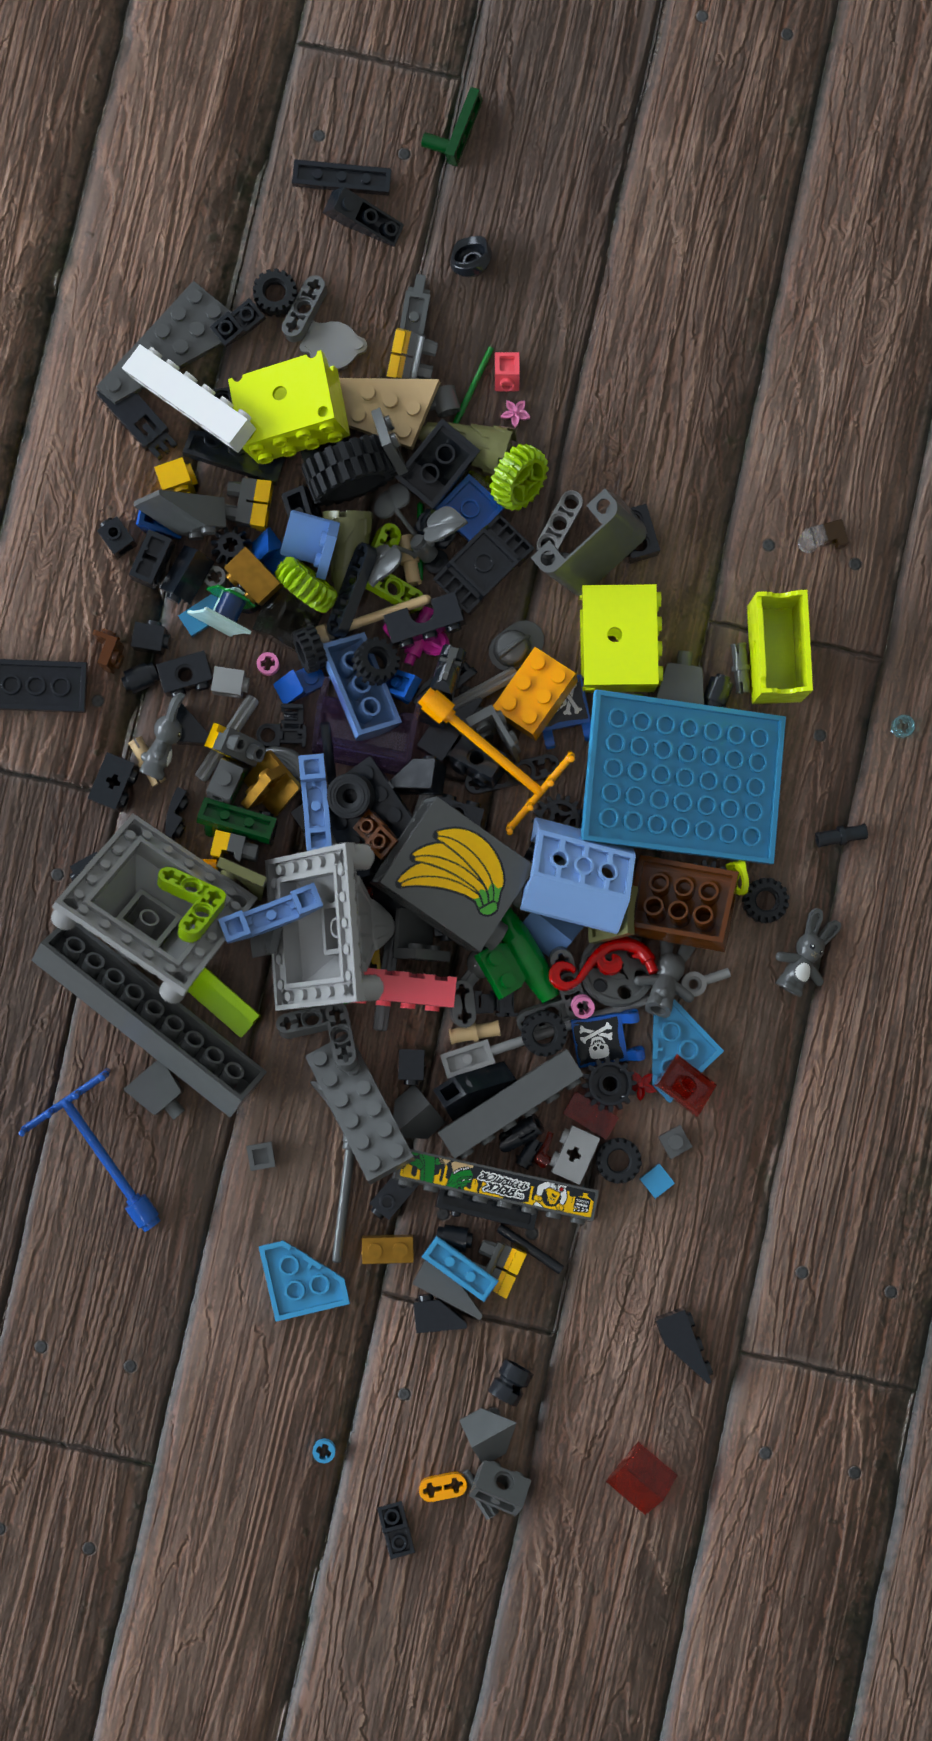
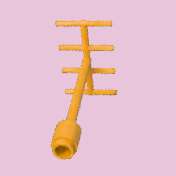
M430 687L418 702L422 706L421 709L438 724L442 721L446 724L449 722L534 793L531 798L527 799V803L512 821L507 823L506 831L508 835L513 834L515 827L529 811L534 809V805L549 787L554 786V782L571 762L575 761V754L572 751H568L567 756L551 774L547 775V779L540 786L456 716V711L453 710L455 704L440 691H434Z

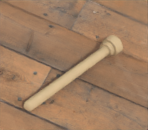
M425 594L355 618L349 631L383 620V615L404 608L412 610L427 605L431 602V597ZM326 623L316 626L321 642H331L332 639L336 638L327 632Z

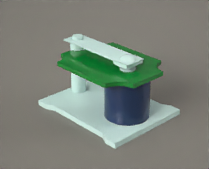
M216 585L206 589L212 595L218 597L213 610L205 607L201 610L187 611V614L229 637H233V635L251 634L250 630L237 624V621L243 609L254 608L256 605L250 602V599L243 596L245 592L236 587L225 588Z

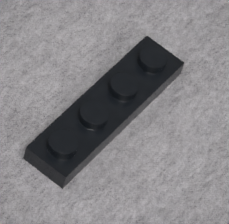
M294 159L292 187L333 191L345 187L354 193L389 196L392 169Z

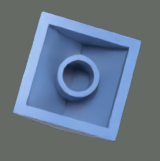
M530 913L523 921L540 950L548 957L550 952L556 947L567 948L584 927L535 913Z

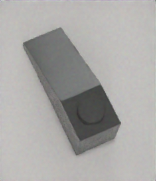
M424 1259L413 1280V1285L481 1320L482 1312L466 1289Z

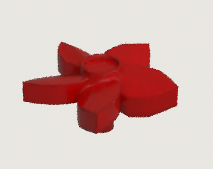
M634 1072L632 1078L633 1081H637V1084L632 1086V1090L637 1091V1097L641 1102L645 1092L655 1093L656 1090L649 1084L652 1080V1073L646 1074L642 1078L638 1073Z

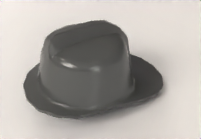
M528 620L518 621L499 633L491 641L489 657L498 669L504 671L510 667L518 669L534 647L542 650L544 634L535 623Z

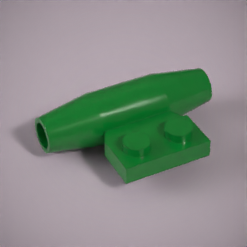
M509 907L501 919L502 922L508 925V930L501 940L502 943H499L493 950L487 948L474 957L499 1000L521 988L525 982L538 999L545 1003L560 994V992L550 983V966L530 930L513 909Z

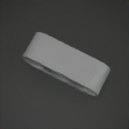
M570 490L562 495L538 538L536 552L541 548L542 543L551 541L560 550L582 508L583 499L577 491ZM572 499L577 502L578 506L574 509H569L565 506L564 502ZM559 520L563 521L566 528L556 530L553 527V523ZM550 551L544 553L542 557L551 560L555 555Z

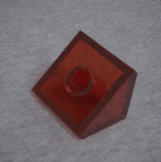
M678 1054L675 1055L653 1084L670 1099L696 1117L701 1113L717 1086L716 1083Z
M637 1442L606 1482L646 1515L665 1499L677 1474L641 1443Z

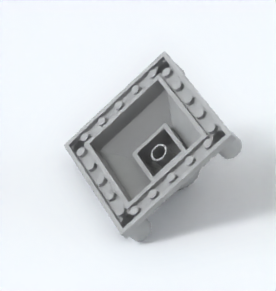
M132 813L54 902L51 920L57 928L62 930H70L75 927L76 923L83 925L84 928L111 945L127 962L138 964L152 974L157 975L158 978L163 980L159 988L161 997L169 1003H179L183 1000L188 989L226 941L218 919L240 910L243 912L250 910L258 898L228 877L221 875L218 870ZM164 867L176 868L216 886L226 893L224 909L196 942L188 943L178 937L180 920L193 904L167 893L157 886L159 870ZM193 887L185 888L187 891L190 892L198 891L196 888ZM204 912L196 913V915H198L199 917L208 916V914Z
M342 843L265 860L268 903L290 895V891L315 883L324 906L299 920L282 926L277 951L275 954H272L275 1011L307 1009L316 1006L350 1002L377 1001L383 994L384 984L380 977L375 974L364 975V972L367 971L374 952L393 936L395 922L391 914L381 904L371 899L360 876H357L356 870H368L374 862V852L368 844Z

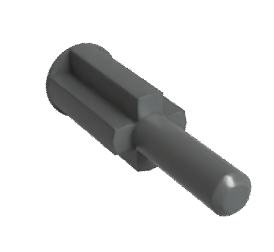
M467 1469L463 1472V1475L470 1487H472L474 1477L470 1470ZM474 1499L486 1520L498 1514L497 1508Z

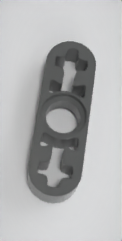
M311 276L305 280L282 324V331L290 342H299L305 337L327 295L326 284L320 276ZM320 287V289H315L312 293L311 288ZM307 304L311 306L307 313L302 314L298 312L302 305ZM297 326L298 330H293L291 333L290 329H295Z

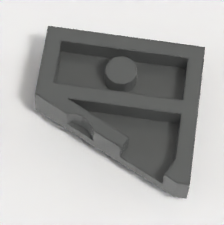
M379 407L371 411L382 447L400 476L408 472L399 450L401 445L396 433H392L395 427L390 416H384Z

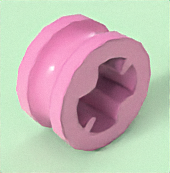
M265 652L258 657L257 668L261 674L272 676L279 670V660L273 653ZM266 658H271V662L275 661V666H271L270 670H265V666L261 667V664L266 662Z
M578 994L571 1001V1009L576 1017L586 1019L594 1013L595 1005L588 995ZM583 1001H586L588 1009L586 1011L583 1009V1012H579L577 1004L579 1002L583 1004Z

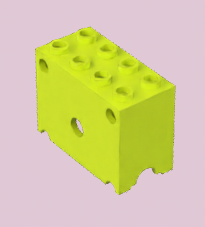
M322 350L317 351V355L314 358H309L306 354L243 374L242 379L237 382L233 378L228 379L232 404L234 405L233 409L237 412L239 409H242L252 417L250 422L256 428L242 449L258 464H268L273 459L282 456L291 457L299 451L305 449L314 450L322 444L328 442L337 443L342 441L343 438L350 436L338 369L335 366L329 367L327 358Z
M657 584L582 585V595H579L583 603V609L580 610L581 675L584 678L582 691L594 693L598 689L612 692H654L661 681H663V666H658L663 646L662 641H658L659 633L662 631V617L657 616L659 607H661V592H657ZM608 637H615L618 642H612Z
M797 590L787 593L756 592L747 605L752 704L802 702L813 691L808 590Z

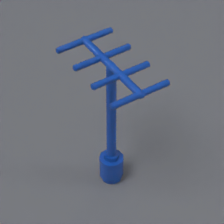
M105 1068L100 1074L84 1085L79 1086L75 1091L56 1104H53L30 1122H27L21 1127L19 1136L23 1137L28 1131L64 1108L128 1199L126 1201L128 1205L125 1207V1210L136 1226L146 1232L161 1221L158 1217L159 1212L146 1194L140 1196L139 1193L134 1192L72 1103V1101L77 1100L82 1094L98 1083L105 1081L110 1073V1069Z

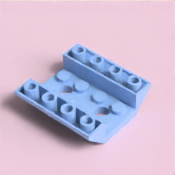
M535 817L531 842H535L529 881L523 888L520 910L617 934L630 901L636 857L633 847L585 841L581 839V829ZM553 856H561L564 859L565 865L560 866L556 864ZM602 868H608L612 872L613 878L605 877L602 873Z

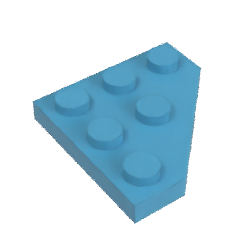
M675 999L673 1000L672 1012L669 1017L663 1018L653 1014L651 1085L668 1103H671L724 1052Z
M285 1240L259 1246L276 1322L350 1304L346 1281L343 1276Z

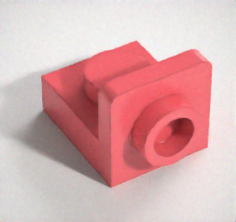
M495 352V391H519V352Z

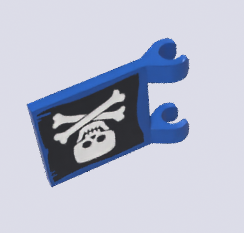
M581 674L577 675L578 682L543 730V738L547 750L556 747L553 731L582 725L584 739L589 741L591 719L585 691H582L584 685Z
M632 1008L618 1013L571 1020L578 1067L595 1066V1060L597 1059L604 1063L605 1057H609L610 1062H613L616 1058H619V1062L644 1060L646 1056L643 1046L626 1049L622 1023H638L640 1020L638 1009Z

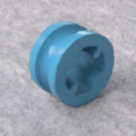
M319 1439L313 1447V1457L319 1463H329L335 1456L336 1447L330 1439ZM323 1444L328 1445V1450L331 1454L321 1457L320 1451L317 1450L318 1446L322 1448Z

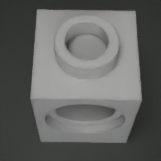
M215 666L211 692L213 695L243 699L244 692L248 693L250 678H246L247 674L244 670Z

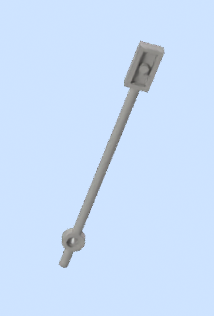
M728 968L704 976L699 972L693 971L685 974L680 984L696 997L706 990L708 984L730 978L731 974ZM692 979L696 980L698 984L695 989L689 987V981ZM650 993L630 1006L607 1007L595 1011L590 1017L618 1013L645 1006ZM571 1020L564 1022L567 1031L572 1030ZM553 1026L533 1032L536 1041L555 1035ZM521 1036L492 1046L489 1045L488 1039L441 1054L440 1057L449 1079L453 1076L494 1064V1055L524 1046Z

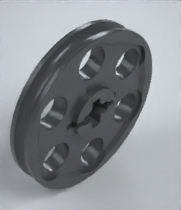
M631 935L628 936V937H630V938H632V939L638 940L637 938H635V937H633V936H631ZM604 942L588 944L579 962V972L586 963V959ZM614 951L607 954L605 959L612 961L611 955L613 953L620 956L623 961L620 973L609 976L601 973L598 968H592L581 983L587 993L603 1005L610 1007L630 1006L642 999L651 987V985L637 986L634 983V973L636 971H643L646 975L650 974L646 966L642 965L639 959L630 958L627 951ZM602 980L606 984V991H596L593 986L594 981ZM618 988H627L630 991V998H620L617 992Z

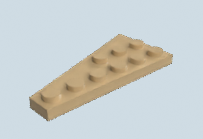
M339 378L349 428L368 435L377 434L379 436L371 411L380 407L384 416H390L395 427L392 433H396L400 445L413 450L439 388V379Z

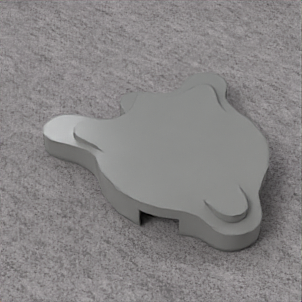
M313 321L300 344V351L309 354L310 358H314L317 355V351L322 350L327 358L329 367L335 366L338 371L348 368V365L354 359L366 352L367 342L344 323L333 321L318 323Z

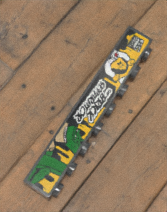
M413 1149L410 1150L415 1161L393 1172L392 1179L399 1180L398 1185L413 1188L414 1184L424 1185L423 1190L438 1193V1189L448 1191V1196L463 1198V1194L473 1196L472 1201L487 1204L488 1200L497 1201L498 1207L512 1209V1205L522 1207L521 1212L536 1215L538 1210L546 1212L545 1217L560 1220L561 1216L570 1218L571 1223L585 1225V1221L594 1220L599 1193L598 1190Z

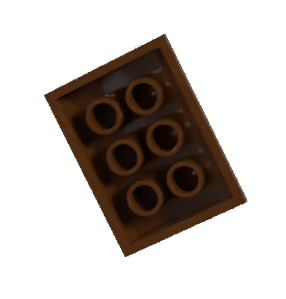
M640 855L633 886H638V893L634 910L635 934L632 936L725 952L731 927L739 872Z

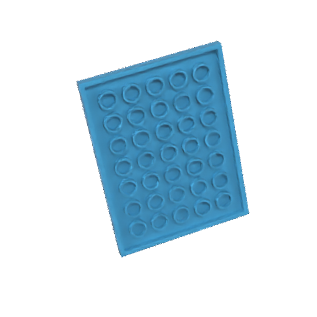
M595 690L593 694L581 839L610 845L736 861L741 860L768 865L774 864L786 716Z

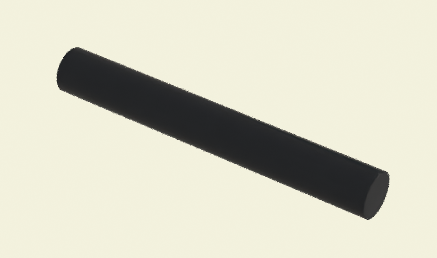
M321 722L320 729L328 785H330L337 777L330 722Z
M501 1223L497 1228L496 1232L557 1274L564 1268V1265Z

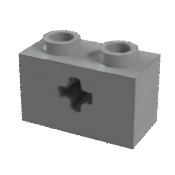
M572 1125L570 1129L565 1128L559 1142L563 1143L560 1152L555 1151L549 1163L552 1166L551 1172L580 1185L600 1138ZM574 1147H577V1152L580 1156L579 1158L574 1157L570 1161L567 1150H573Z

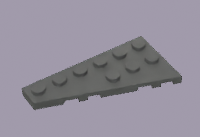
M193 281L96 386L97 390L115 405L134 393L141 392L144 386L132 379L122 369L139 345H142L147 350L150 347L154 348L162 355L161 359L166 362L169 359L179 366L180 369L209 354V351L224 345L210 326L228 311L232 312Z

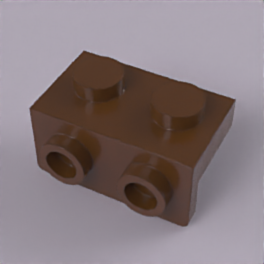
M102 628L101 632L94 630V637L99 643L104 644L97 663L104 671L114 674L115 670L120 669L122 666L124 645L120 642V638L116 636L115 632Z

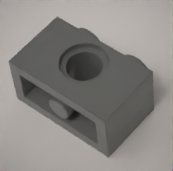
M484 1460L477 1469L469 1497L516 1516L523 1508L531 1480L518 1471H509L502 1468L495 1461ZM496 1482L502 1483L505 1487V1490L500 1489L497 1486Z

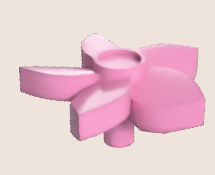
M506 400V407L509 411H505L501 415V419H511V424L514 428L518 426L519 420L525 421L530 419L529 414L524 410L525 401H519L515 406L513 402Z

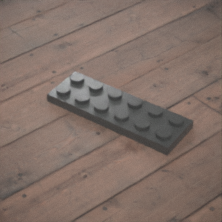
M346 1033L335 1040L339 1042L345 1041L348 1038V1034ZM330 1042L307 1054L305 1058L367 1181L371 1185L415 1161V1158L356 1044L358 1064L353 1070L344 1072L339 1070L335 1064ZM342 1049L344 1063L349 1062L347 1050Z

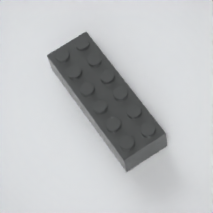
M564 1049L508 1087L440 1129L438 1134L454 1159L459 1156L462 1160L474 1152L472 1147L481 1142L484 1146L495 1139L494 1133L501 1128L506 1132L517 1124L515 1119L524 1115L527 1118L539 1110L537 1105L543 1101L549 1104L560 1097L558 1092L566 1087L567 1090H571L580 1084L581 1080L579 1078L583 1076V1073L569 1051Z

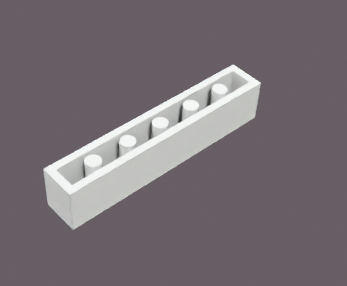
M139 345L122 369L132 379L239 453L256 430L250 422L252 417L242 409H239L238 412L232 409L234 405L223 396L220 399L215 397L216 393L206 384H203L202 387L196 384L198 380L187 371L184 374L179 372L180 367L171 360L163 361L161 359L162 355L154 348L150 347L147 350L142 345Z

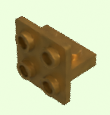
M268 750L262 762H257L256 767H253L245 777L244 782L249 788L245 791L247 796L242 800L241 804L245 809L249 810L263 803L269 812L276 817L301 789V784L271 750Z

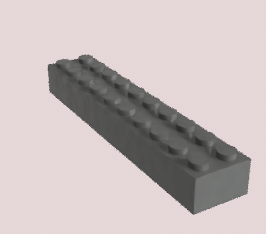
M76 923L75 927L70 930L56 928L40 943L31 960L229 1117L250 1096L267 1073L266 1070L181 1003L165 1001L159 993L160 987L81 924Z

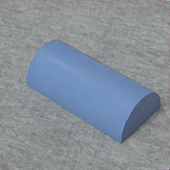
M365 632L323 643L328 660L325 667L356 741H364L380 736L402 723L386 683L379 686L377 684L371 686L369 681L364 683L361 676L359 678L356 676L357 670L353 671L352 666L355 664L352 663L353 654L367 640ZM368 654L369 663L374 668L380 669L374 654Z

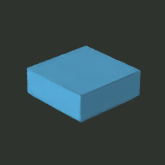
M660 1163L639 1178L655 1199L675 1184Z

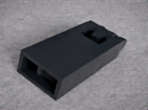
M100 391L96 392L102 403L145 451L149 450L158 461L163 458L157 451L159 448L166 455L170 452L165 445L166 442L173 448L178 446L168 434V427L137 392L116 405ZM143 417L147 422L142 425V428L148 433L147 436L135 425Z

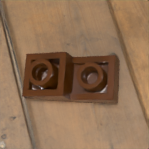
M368 809L353 827L366 841L365 844H368L381 860H384L399 842L391 829L371 809Z

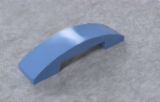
M324 753L300 755L298 758L307 851L332 846Z
M315 883L290 891V895L245 912L240 910L219 918L218 921L227 943L267 933L324 907Z

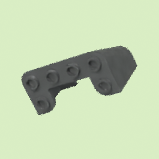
M606 488L586 505L602 525L571 554L566 552L560 553L553 543L548 541L531 557L542 571L578 596L582 595V585H596L646 538L647 531L643 522L620 496ZM604 499L609 500L611 504L608 506L606 514H601L598 511L599 502ZM551 551L555 556L548 560L542 557L543 554Z

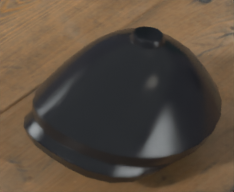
M472 236L456 242L450 260L451 268L456 274L472 278L485 272L492 257V250L486 238L483 236Z

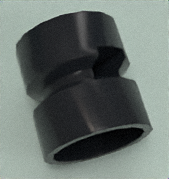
M505 1358L499 1369L500 1377L494 1378L488 1391L505 1403L517 1407L523 1396L522 1388L528 1387L534 1374L521 1365Z

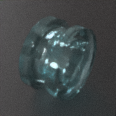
M900 715L891 723V731L898 738L908 737L915 729V722L908 715ZM899 720H902L904 724L908 723L907 733H903L902 729L897 728V725L900 724Z

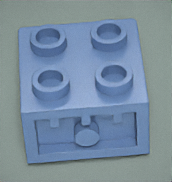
M292 510L280 554L313 563V567L318 568L316 578L326 580L340 523Z

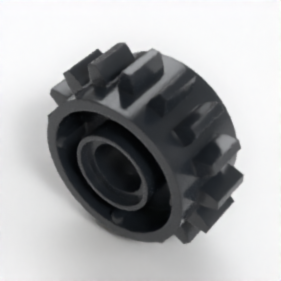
M605 1057L604 1063L599 1059L595 1060L596 1067L589 1065L587 1070L590 1073L583 1074L582 1076L586 1083L582 1084L581 1088L586 1089L587 1092L583 1097H589L591 1100L589 1105H598V1111L600 1112L604 1107H607L608 1113L613 1112L614 1106L618 1110L623 1109L621 1102L628 1105L631 1102L628 1096H633L636 1093L632 1090V1086L637 1084V1081H632L631 1079L634 1072L627 1071V1063L620 1065L619 1058L610 1062V1058ZM605 1078L613 1080L615 1084L613 1091L604 1089L603 1080Z

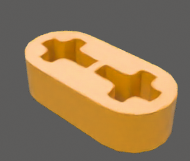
M460 1472L429 1476L421 1481L419 1494L427 1502L459 1497L466 1491L467 1480ZM452 1478H457L458 1482L463 1483L459 1485V1490L454 1491L453 1487L445 1488L444 1485L451 1484ZM427 1483H432L433 1487H442L441 1489L434 1490V1495L429 1496L428 1492L423 1491V1489L427 1488Z

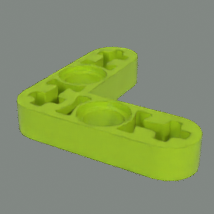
M392 523L383 525L377 530L371 545L375 548L383 545L382 543L387 539V534L385 533L387 531L390 532L389 537L392 539L387 541L386 544L390 548L393 545H398L401 539L399 528ZM393 574L383 578L384 581H379L374 588L369 582H367L365 587L393 605L408 601L411 597L416 598L424 595L420 590ZM389 583L396 586V595L389 593L387 588ZM423 606L409 611L411 612V614L416 613L417 611L421 610Z
M164 867L159 870L157 886L161 890L193 904L180 920L178 937L188 943L198 941L224 909L226 893L222 889L176 868ZM193 887L196 888L198 891L190 892L187 891L185 888ZM204 912L208 914V916L199 917L198 915H196V913Z

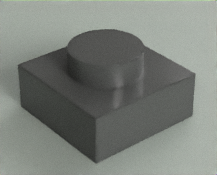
M681 1125L658 1136L670 1159L692 1148Z
M272 1141L246 1146L250 1171L276 1167Z

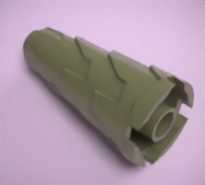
M427 422L425 426H422L418 440L423 442L438 423ZM447 422L481 450L471 466L481 468L483 472L492 475L495 473L494 468L498 466L499 460L504 458V453L510 452L513 446L510 440L517 441V430L515 428Z
M357 510L323 512L324 519L340 523L330 562L332 582H334V589L337 594L341 588L355 548L362 542L367 544L370 542L373 512Z

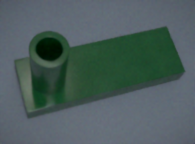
M470 87L450 139L425 132L421 140V147L444 153L448 164L457 167L483 102L480 89Z
M204 797L196 823L204 825V833L208 837H214L216 830H223L269 844L277 818Z

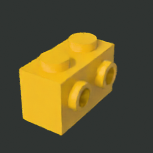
M183 457L154 467L162 490L196 493L194 485L198 484L195 473L190 463L185 464Z

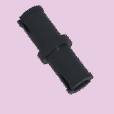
M865 823L845 828L842 825L837 826L834 830L815 833L818 848L834 844L842 846L850 841L868 838V830Z

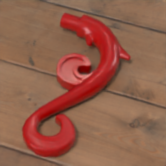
M626 936L600 945L590 955L573 981L565 982L561 979V972L570 971L574 974L576 971L574 965L565 961H559L552 965L549 970V980L555 988L561 991H569L577 987L595 965L604 975H616L622 969L623 961L621 957L614 953L611 955L612 961H607L605 957L611 952L621 950L633 953L631 957L639 959L641 964L646 966L650 975L657 973L659 970L654 962L656 958L652 951L644 943Z

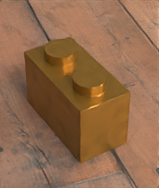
M244 547L224 567L228 572L226 578L235 587L240 584L245 590L243 596L250 599V602L253 604L257 602L260 606H263L283 586L247 547Z
M413 1234L363 1236L362 1264L414 1263Z

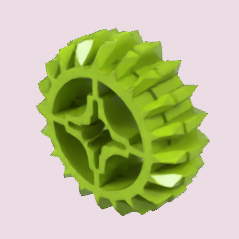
M519 444L517 447L512 446L509 453H504V458L499 460L498 466L494 468L495 473L491 476L493 482L489 486L492 489L490 494L494 497L497 504L512 511L515 509L519 511L522 507L526 508L529 502L534 501V497L539 495L541 487H544V480L547 479L546 472L549 468L546 466L548 460L545 458V455L539 449L528 444Z
M286 557L284 561L280 562L275 571V576L292 594L321 613H325L333 607L338 594L326 580L316 578L315 571L294 557Z

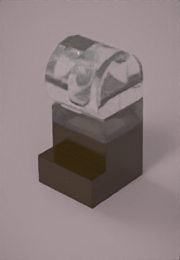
M842 519L807 528L798 539V546L805 553H812L818 547L833 543L835 550L846 547L849 543Z

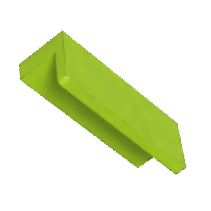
M206 967L188 989V992L239 1037H243L261 1017L257 1011Z

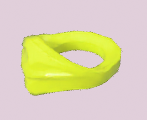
M738 860L727 863L725 865L727 870L737 871L739 876H741L742 886L740 889L737 883L736 894L745 895L749 888L746 862Z

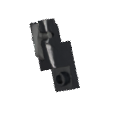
M445 644L442 647L430 687L434 691H440L453 702L467 652L463 648H456L450 644ZM422 711L420 722L444 729V721L438 724Z

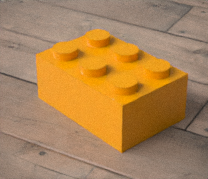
M534 647L493 707L496 712L499 710L502 712L507 723L536 741L578 682L577 675L563 664Z

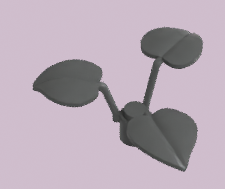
M399 483L391 485L376 500L374 513L380 519H387L396 513L414 537L410 541L411 550L398 545H393L390 548L387 544L376 548L377 558L368 579L369 584L374 588L381 579L391 574L401 563V552L411 555L414 559L418 556L423 563L433 561L438 554V549L434 546V542L444 539L468 524L467 520L454 508L449 506L442 507L428 518V527L423 530L424 535L417 534L399 510L410 501L408 488Z

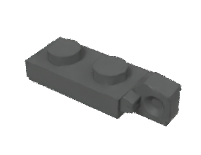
M416 274L414 287L408 286L400 328L420 334L425 332L430 303V290L425 289L426 275Z

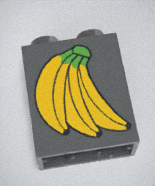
M437 796L424 799L399 837V842L387 855L370 881V884L467 951L481 952L484 946L489 950H493L501 942L508 930V925L502 922L501 919L511 904L517 908L521 907L523 888L529 881L532 863Z

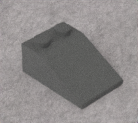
M157 490L134 501V507L178 536H188L189 540H202L203 536L214 535L217 530L226 527L224 497Z

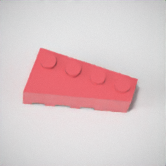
M368 968L364 972V975H378L384 984L383 994L376 1001V1005L391 1007V1002L401 1003L400 1008L415 1009L416 1005H425L426 1011L440 1012V1007L454 1008L457 977H438L432 974H412L411 972L387 971L375 968ZM366 1001L352 1003L366 1004Z

